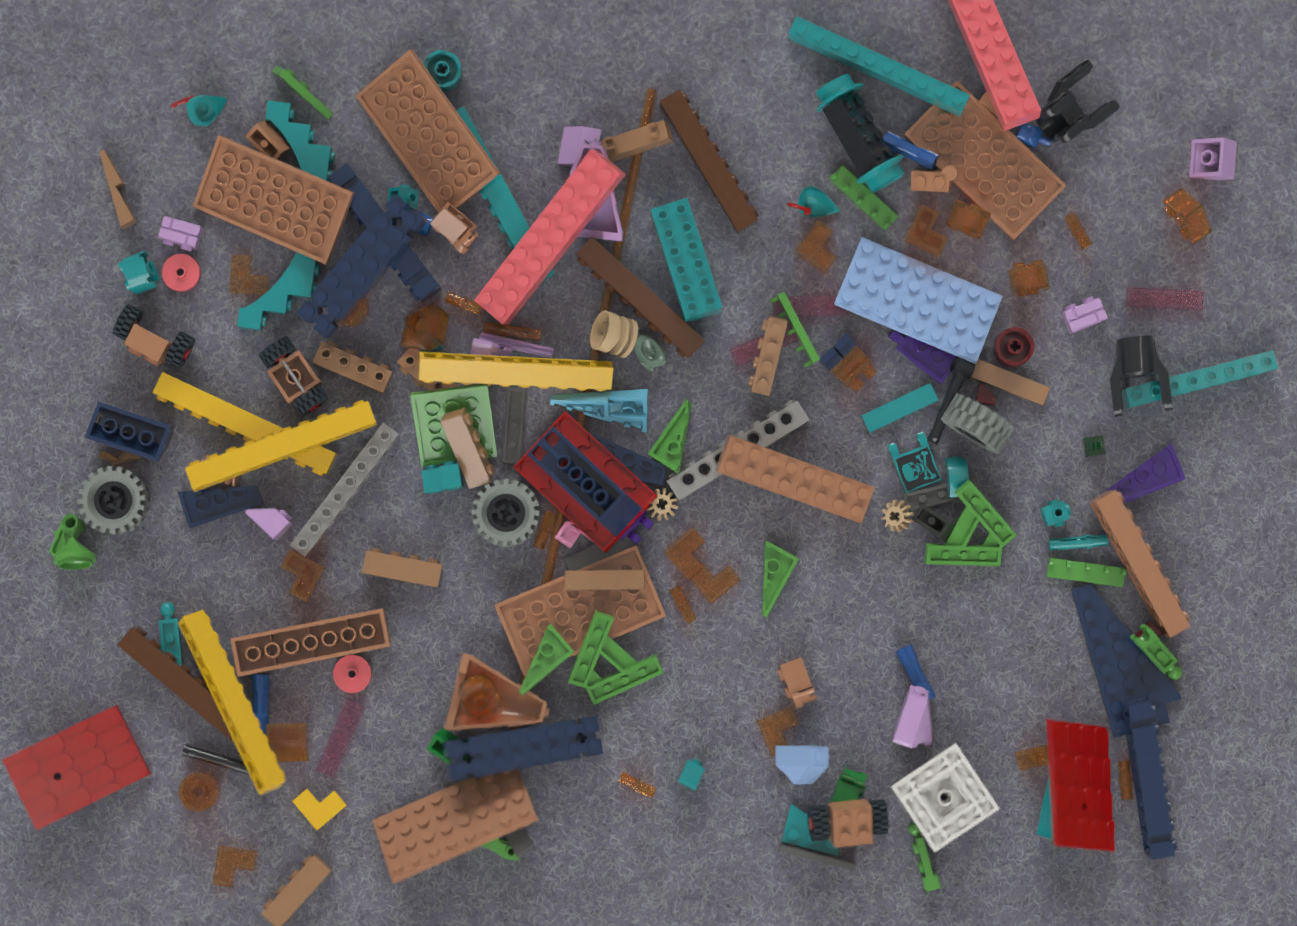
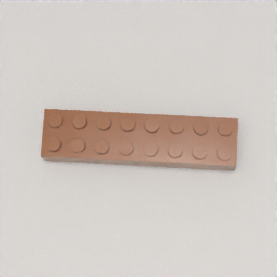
M730 434L726 438L715 471L861 524L875 487Z
M1108 490L1088 501L1124 568L1127 569L1130 579L1157 628L1161 631L1162 636L1171 638L1191 627L1188 623L1190 621L1188 614L1185 611L1182 612L1179 606L1181 602L1178 596L1170 590V587H1172L1167 577H1163L1160 572L1162 570L1158 560L1154 561L1150 545L1143 541L1142 536L1144 535L1139 526H1135L1133 522L1134 516L1130 509L1126 510L1122 494L1120 492L1117 493L1116 490Z
M385 608L230 638L237 677L392 646Z

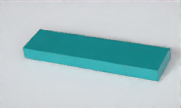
M931 383L861 415V418L868 432L871 433L938 401V398Z

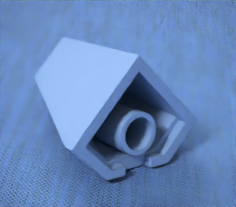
M814 745L775 746V765L786 774L793 784H813L829 767L828 747Z

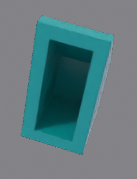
M694 758L692 761L687 759L677 781L696 790L705 770L702 767L703 763Z

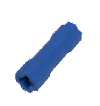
M887 132L883 137L887 146L891 148L892 153L904 155V157L917 162L920 166L931 171L935 168L939 158L938 154L904 141L901 137L891 132Z
M912 644L896 650V654L904 666L912 685L923 687L929 691L930 699L936 697L918 662V657Z
M252 675L253 713L260 722L262 732L269 733L268 691L270 675Z

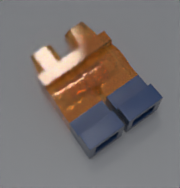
M847 334L819 360L846 388L849 386L855 392H858L864 386L857 378L861 373L869 380L877 373L871 365L872 361L854 344Z

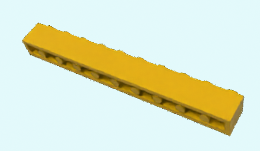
M419 352L418 378L425 383H433L434 381H441L444 384L461 382L464 385L480 383L487 384L488 386L491 384H499L503 387L518 385L522 388L538 386L542 389L557 387L561 390L576 388L581 391L595 389L596 391L603 392L612 388L613 365L611 361Z
M164 372L161 373L152 392L157 395L156 399L167 403L169 400L174 403L173 407L184 411L186 408L192 411L190 415L200 420L203 416L209 419V424L217 428L219 425L226 427L225 431L232 435L239 433L243 435L242 439L247 442L251 440L260 441L262 436L270 433L276 435L281 433L280 430L283 429ZM319 446L290 458L295 459L294 464L303 468L306 465L313 468L311 472L322 476L323 473L329 474L338 454Z
M360 400L353 403V406L350 408L341 407L336 409L335 413L331 415L327 413L317 416V420L311 422L305 420L298 423V427L283 428L279 434L273 435V433L264 435L260 441L255 442V440L245 442L244 446L238 449L231 447L226 449L224 454H212L207 457L208 460L202 462L200 460L193 461L185 468L192 489L195 492L376 426L377 423L368 401Z
M204 609L183 616L178 623L179 628L259 795L281 787L286 781L285 774L278 766L276 755L268 745V738L263 734L258 718L254 716L252 705L244 695L243 686L238 682L233 666L229 664L227 653L219 643V636L211 626L210 617L205 614Z

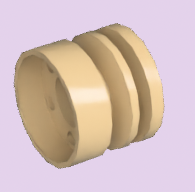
M602 311L596 317L591 329V347L604 353L609 352L611 355L626 358L633 350L637 340V322L624 316L619 317L617 314L609 311Z

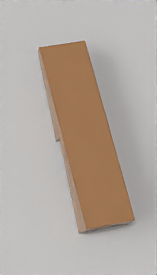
M103 149L100 151V156L120 227L126 229L137 221L119 190L125 184L109 155Z
M979 359L971 376L973 380L1044 406L1050 391L1048 386Z
M645 570L565 571V590L645 589Z

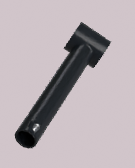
M957 356L954 358L950 368L954 375L927 439L928 442L938 445L946 425L941 418L954 396L959 393L964 379H969L975 369L974 363Z
M185 744L183 756L250 775L243 761Z

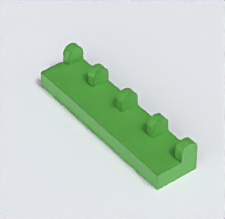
M843 165L830 177L829 180L884 231L898 218L863 183H857L858 179Z
M785 292L778 294L770 302L775 303L779 301L784 312L779 314L778 317L787 316L793 328L787 332L788 336L793 333L797 335L802 345L796 348L797 353L804 350L810 360L804 364L806 368L820 359Z
M1048 558L1046 577L1123 587L1127 569Z

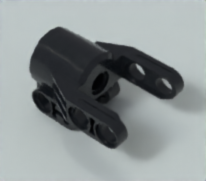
M1089 59L1080 63L1056 82L1047 100L1048 104L1041 108L1040 117L1035 119L1042 132L1053 142L1061 140L1062 143H1066L1072 140L1083 130L1095 128L1120 108L1118 102L1113 100L1109 103H1104L1088 116L1083 113L1077 104V98L1073 92L1068 91L1069 88L1091 72L1093 65Z
M1133 336L1116 340L1118 359L1110 377L1114 417L1122 416L1124 408L1120 380L1159 375L1161 398L1165 411L1173 410L1169 373L1156 354L1153 336Z

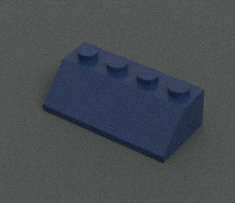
M98 402L85 438L159 462L168 448L174 429L170 425Z

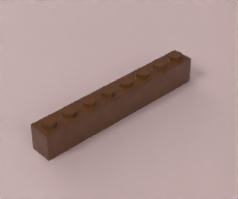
M677 90L660 100V106L738 234L757 223L759 215L754 206H749L747 202L749 198L745 191H740L737 184H739L736 176L729 173L727 169L729 165L725 158H720L717 153L720 151L718 146L708 138L710 134L706 126H701L698 119L700 117L695 109L691 110L688 105L690 103L688 96L685 92L682 94L680 90Z
M593 237L576 253V261L584 268L587 266L591 270L590 274L598 281L601 279L605 282V288L612 294L616 292L620 296L619 300L625 306L630 305L634 309L633 313L639 319L644 318L648 322L647 326L652 331H658L663 335L661 339L666 344L675 346L677 348L675 351L679 356L690 358L705 340Z
M135 626L131 627L117 646L234 743L209 688L205 686V680L200 676L197 678L191 674L192 670L184 663L179 665L175 661L177 657L170 651L166 653L162 650V645L154 638L150 640L143 628L140 626L137 628Z

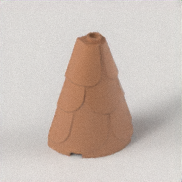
M463 653L444 729L455 731L481 727L490 728L505 725L513 727L542 723L543 719L547 720L550 708H546L547 703L530 691H527L522 696L519 693L522 685L515 684L474 656Z

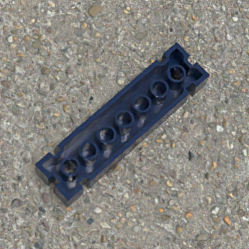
M347 163L328 176L331 183L355 193L349 210L353 209L352 215L360 226L362 224L365 225L363 230L369 226L379 212L384 213ZM408 245L391 267L394 271L398 269L400 272L398 276L405 286H411L409 291L416 301L421 300L425 303L441 291V288Z
M393 195L385 205L388 208L386 213L379 212L311 294L314 299L311 302L305 301L296 312L307 323H315L316 325L313 328L324 338H331L339 328L336 323L339 320L345 321L414 239L410 236L413 231L419 233L428 222L418 211L413 209L409 211L408 209L411 205L399 195ZM397 219H402V220L400 221V222H402V225H401V226L396 225V224H397V222H396ZM323 308H328L326 310L328 311L327 315L322 313L324 312L322 311Z
M1145 698L1121 701L1140 829L1143 836L1144 854L1152 860L1175 856L1174 850H1177V843L1175 838L1172 839L1171 833L1174 831V824L1172 819L1169 818V812H1171L1170 801L1166 799L1168 785L1163 780L1165 766L1160 760V754H1162L1161 743L1157 741L1159 727L1153 721V717L1156 716L1155 705Z
M597 716L577 718L578 723L576 724L575 719L468 737L465 738V743H462L461 739L442 742L444 758L450 759V765H446L448 781L466 779L467 773H470L471 777L578 759L581 758L580 753H583V757L603 754L601 739H596L595 732L599 731ZM576 736H582V740L576 741ZM465 753L470 756V760H467L468 763L462 760Z

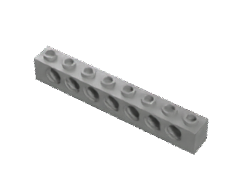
M790 400L782 405L783 410L778 413L776 410L766 415L767 419L762 423L758 420L750 425L751 429L744 433L742 430L734 436L748 441V436L754 434L759 439L757 445L768 447L807 423L809 418L798 400L794 403ZM782 415H789L791 422L783 424L780 420ZM767 424L774 426L775 432L773 434L765 433L764 427ZM725 441L717 446L718 450L712 453L709 450L701 455L702 460L697 463L693 460L685 465L686 469L681 473L677 474L674 472L668 476L667 484L678 501H681L723 475L715 471L717 466L715 457L721 454ZM703 464L708 465L710 468V472L707 475H702L699 472V467ZM691 475L694 479L691 485L684 484L683 476Z
M384 422L290 544L292 548L304 557H309L401 435Z

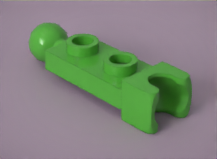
M1141 624L1142 636L1137 638L1132 634L1130 639L1144 652L1163 674L1167 672L1170 679L1178 680L1182 676L1181 667L1174 665L1178 660L1159 640L1151 628Z
M911 821L908 830L914 835L915 842L912 843L914 853L918 854L920 858L917 864L920 873H924V876H921L924 890L927 892L941 888L938 875L932 871L921 831L915 822Z

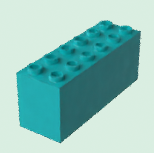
M688 198L652 208L650 212L651 220L683 320L686 323H690L721 313L723 307Z

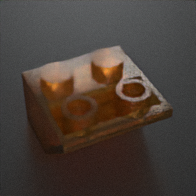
M434 302L409 314L405 319L401 346L431 351L444 344L450 315Z
M308 722L266 724L268 745L271 751L275 753L277 762L309 761Z

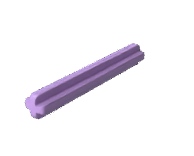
M483 332L479 337L480 340L496 343L501 348L505 346L515 351L552 358L554 349L551 347Z

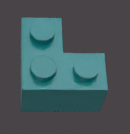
M454 461L443 462V466H439V468H437V465L425 466L426 470H421L425 494L464 489L461 468Z

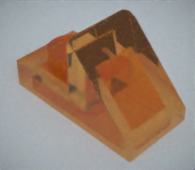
M1041 744L1014 752L1020 771L1049 765L1048 744Z

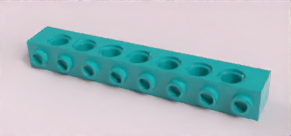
M1274 350L1169 377L1171 397L1279 369ZM1159 380L1122 390L1126 409L1162 400Z

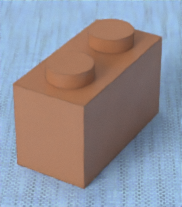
M266 120L257 123L245 136L259 152L281 160L292 148Z

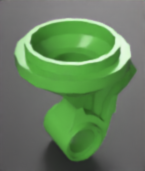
M73 514L64 516L59 529L54 530L55 541L49 550L53 557V563L59 568L66 570L89 568L97 561V556L77 540L85 530V522ZM76 521L75 526L71 528L72 523Z

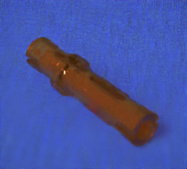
M485 321L483 333L497 334L500 337L511 336L540 341L542 329L502 325Z

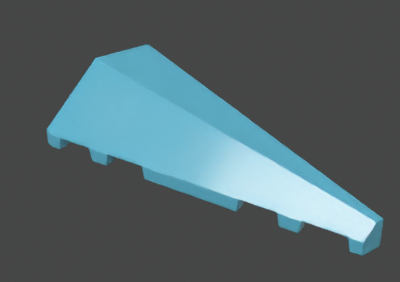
M648 389L551 395L550 405L559 404L566 406V409L570 411L576 409L582 411L587 416L611 423L612 421L620 422L625 427L630 428V426L640 428L642 432H647Z

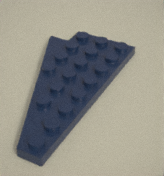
M1091 584L1071 589L1113 738L1126 735L1121 701L1145 698L1155 705L1156 716L1153 717L1154 724L1157 723L1159 726L1170 723L1165 704L1182 699L1181 695L1144 652L1130 639V632Z

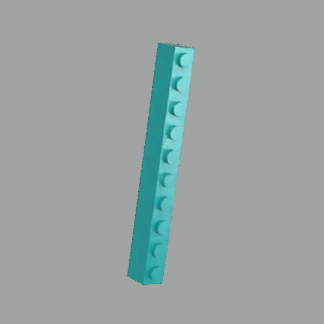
M796 16L788 32V39L959 117H961L969 101L970 94Z
M463 106L456 110L494 163L465 107ZM499 174L479 192L483 199H488L491 204L488 208L493 217L497 215L500 221L497 225L502 234L506 232L509 238L506 242L510 249L513 250L530 227L502 175ZM553 269L542 282L555 276Z

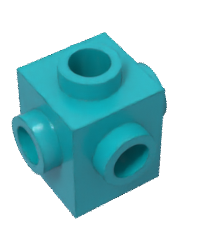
M399 185V187L388 189V201L396 194L411 205L408 210L417 209L418 190L411 189L410 185Z
M1058 499L1047 502L1048 506L1040 508L1045 527L1054 524L1056 528L1065 525V520L1070 519L1071 510L1068 503L1065 504L1064 501L1059 502Z

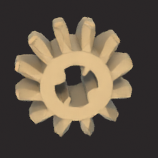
M665 488L663 489V495H660L659 489H656L658 497L651 503L652 506L646 510H654L650 516L653 518L657 513L658 521L661 520V515H664L665 520H668L667 513L671 516L675 515L670 509H678V506L672 505L678 499L670 500L674 493L670 492L666 496L667 489ZM661 499H663V502H667L664 510H660L661 507L658 509L656 506Z
M893 500L892 503H887V509H882L885 516L881 517V519L887 521L884 526H890V531L892 532L895 530L902 532L903 528L909 529L908 523H913L910 516L914 515V512H909L911 506H905L904 500L900 502ZM896 513L900 514V516H898L900 519H896Z

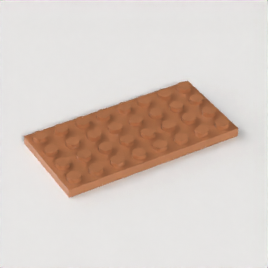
M413 49L408 50L356 95L359 102L437 212L440 211L447 201L458 209L501 174Z
M956 81L952 87L970 94L969 101L961 117L932 105L903 136L913 145L938 154L939 158L936 167L939 170H943L948 165H956L959 168V173L952 180V183L1004 233L1014 240L1067 185L1009 130L1003 131L999 120Z
M218 135L192 207L328 265L355 193L222 135Z
M637 545L576 571L645 570V589L565 590L564 575L494 605L523 676L527 675L549 624L556 629L572 648L574 653L571 656H574L579 652L595 610L614 617L608 633L611 639L666 617Z
M519 769L469 777L372 821L393 883H397L538 821L521 773Z

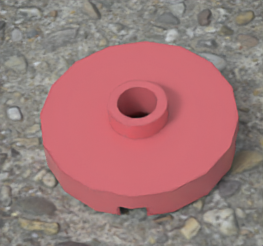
M186 254L171 256L162 268V277L165 284L178 292H186L193 289L201 276L200 266L197 261ZM183 269L184 274L179 276L178 271Z
M347 655L341 658L335 664L333 670V679L336 685L342 691L348 693H357L364 690L369 685L372 677L369 663L358 655ZM351 670H354L356 673L353 678L349 676Z

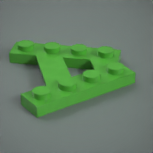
M968 479L954 491L966 506L945 544L926 543L924 558L926 564L1000 566L1002 548L1017 536ZM980 521L989 533L982 545H967Z
M597 610L594 612L567 679L568 683L586 688L593 705L664 673L655 654L637 662L611 639L608 633L614 617ZM601 654L619 671L602 678L594 671L599 655Z

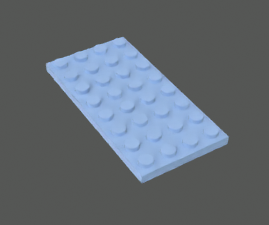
M862 237L834 305L976 364L1002 296Z

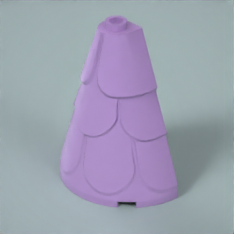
M590 141V144H583L569 175L571 176L591 149L599 151L608 159L605 146H601V142ZM614 190L578 237L623 241L624 232Z

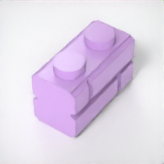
M164 216L158 238L163 240L162 244L171 247L174 244L181 245L180 249L191 252L192 249L198 250L204 228L196 224Z
M1091 296L1082 300L1083 304L1076 306L1074 303L1064 307L1066 311L1061 314L1069 334L1108 319L1100 298L1094 299Z

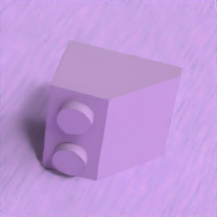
M583 126L564 127L558 164L573 167L583 144H590V141L600 142L601 129Z
M1225 137L1192 140L1189 177L1209 180L1234 179L1237 142Z
M248 509L245 512L275 540H279L294 524L291 521L292 516L283 509Z

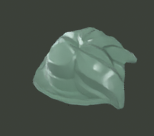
M649 335L637 337L634 350L639 363L644 368L654 372L653 368L663 366L667 362L665 359V349L655 338Z

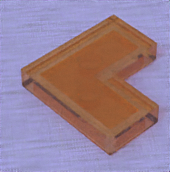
M232 255L229 293L264 295L268 292L269 276L250 275L251 256Z
M692 527L664 551L665 555L688 581L703 570V567L691 554L701 547L705 540Z
M702 562L687 574L710 604L741 581L730 566H727L713 577Z
M792 706L757 720L771 757L775 755V746H788L782 731L800 724Z
M218 846L212 885L233 887L235 868L254 871L258 851Z

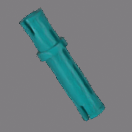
M1085 534V536L1055 538L1048 541L1050 551L1076 548L1091 549V547L1108 546L1107 534L1091 536Z

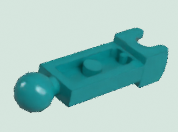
M165 602L160 607V613L164 616L165 620H158L161 649L166 653L170 651L177 657L175 661L182 665L183 657L180 628L178 625L179 618L172 619L175 607L172 603Z

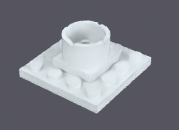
M956 743L891 786L934 852L999 810V807ZM943 793L946 794L945 800H941L940 798L941 794Z

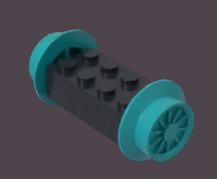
M845 74L830 81L815 92L820 101L816 111H823L854 167L861 176L856 182L866 183L871 193H874L895 182L905 174L900 166L904 155L893 157L892 150L885 143L882 132L876 127L873 116L867 111L863 99L856 93L864 86L863 83L854 84L849 74Z

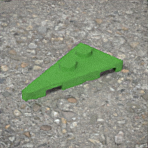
M276 66L272 70L275 75L282 77L289 87L313 105L324 117L329 119L333 115L329 109L309 92L310 87L303 81L299 83L295 79L296 74L289 68L285 70Z
M688 400L684 401L648 453L650 457L677 474L680 472L692 407Z
M768 541L765 542L762 601V616L764 617L768 616L799 558Z
M551 624L548 625L521 686L519 693L522 696L574 653L572 648Z

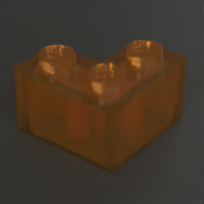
M1182 188L1162 200L1165 206V214L1175 220L1181 229L1179 233L1184 240L1188 239L1191 243L1195 244L1212 232L1203 206Z
M922 204L903 242L938 258L948 240V237L931 230L939 212Z
M817 220L796 248L794 254L825 276L837 257L823 247L832 235L833 230Z
M292 550L288 551L281 565V568L297 575L289 593L309 602L326 567Z

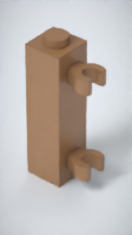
M662 120L613 137L604 138L600 142L601 146H605L608 160L614 162L672 143L673 138L669 124Z

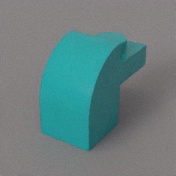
M954 456L944 459L947 472V489L950 498L958 497L954 491L969 479L967 461L964 460V457Z

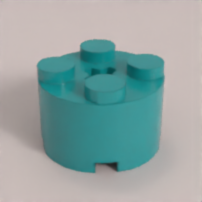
M436 50L427 56L424 66L441 90L448 92L455 89L461 82L463 75L458 57L452 52L445 50ZM441 68L446 71L445 74L440 73Z
M146 251L126 257L118 263L120 271L124 273L126 278L124 280L126 289L128 291L132 290L136 295L159 287V284L156 283L159 281L158 272L154 262H149L147 259L150 255Z

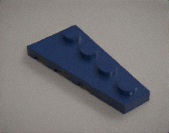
M594 434V438L642 482L663 486L666 471L665 465Z
M258 486L178 492L190 529L263 504Z

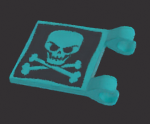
M924 432L916 434L920 447L899 455L895 443L888 444L887 446L905 493L942 480Z

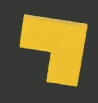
M308 788L292 801L316 830H319L347 806L336 791H333L323 801L319 802Z

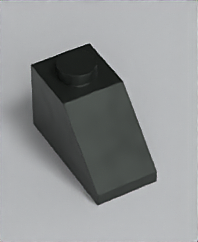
M923 503L912 518L913 521L945 542L955 526Z

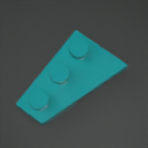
M790 804L781 841L838 856L840 847H834L830 839L823 841L811 840L807 819L808 814Z

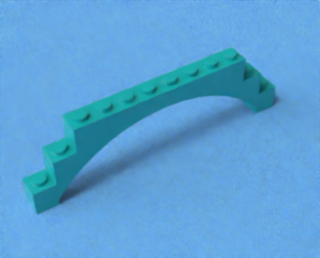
M268 100L265 120L268 123H273L285 136L298 159L301 170L331 182L328 176L333 173V171H330L331 163L334 164L335 152H333L332 147L311 144L315 140V131L309 124L291 122L295 118V109H292L291 103ZM296 252L287 270L267 293L246 308H239L237 327L240 329L263 331V327L267 325L265 313L288 315V311L292 310L293 300L290 297L313 299L311 294L318 287L315 279L320 274V265H317L318 261Z

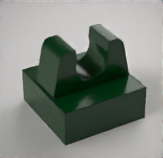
M1103 435L1083 438L1085 457L1106 454Z

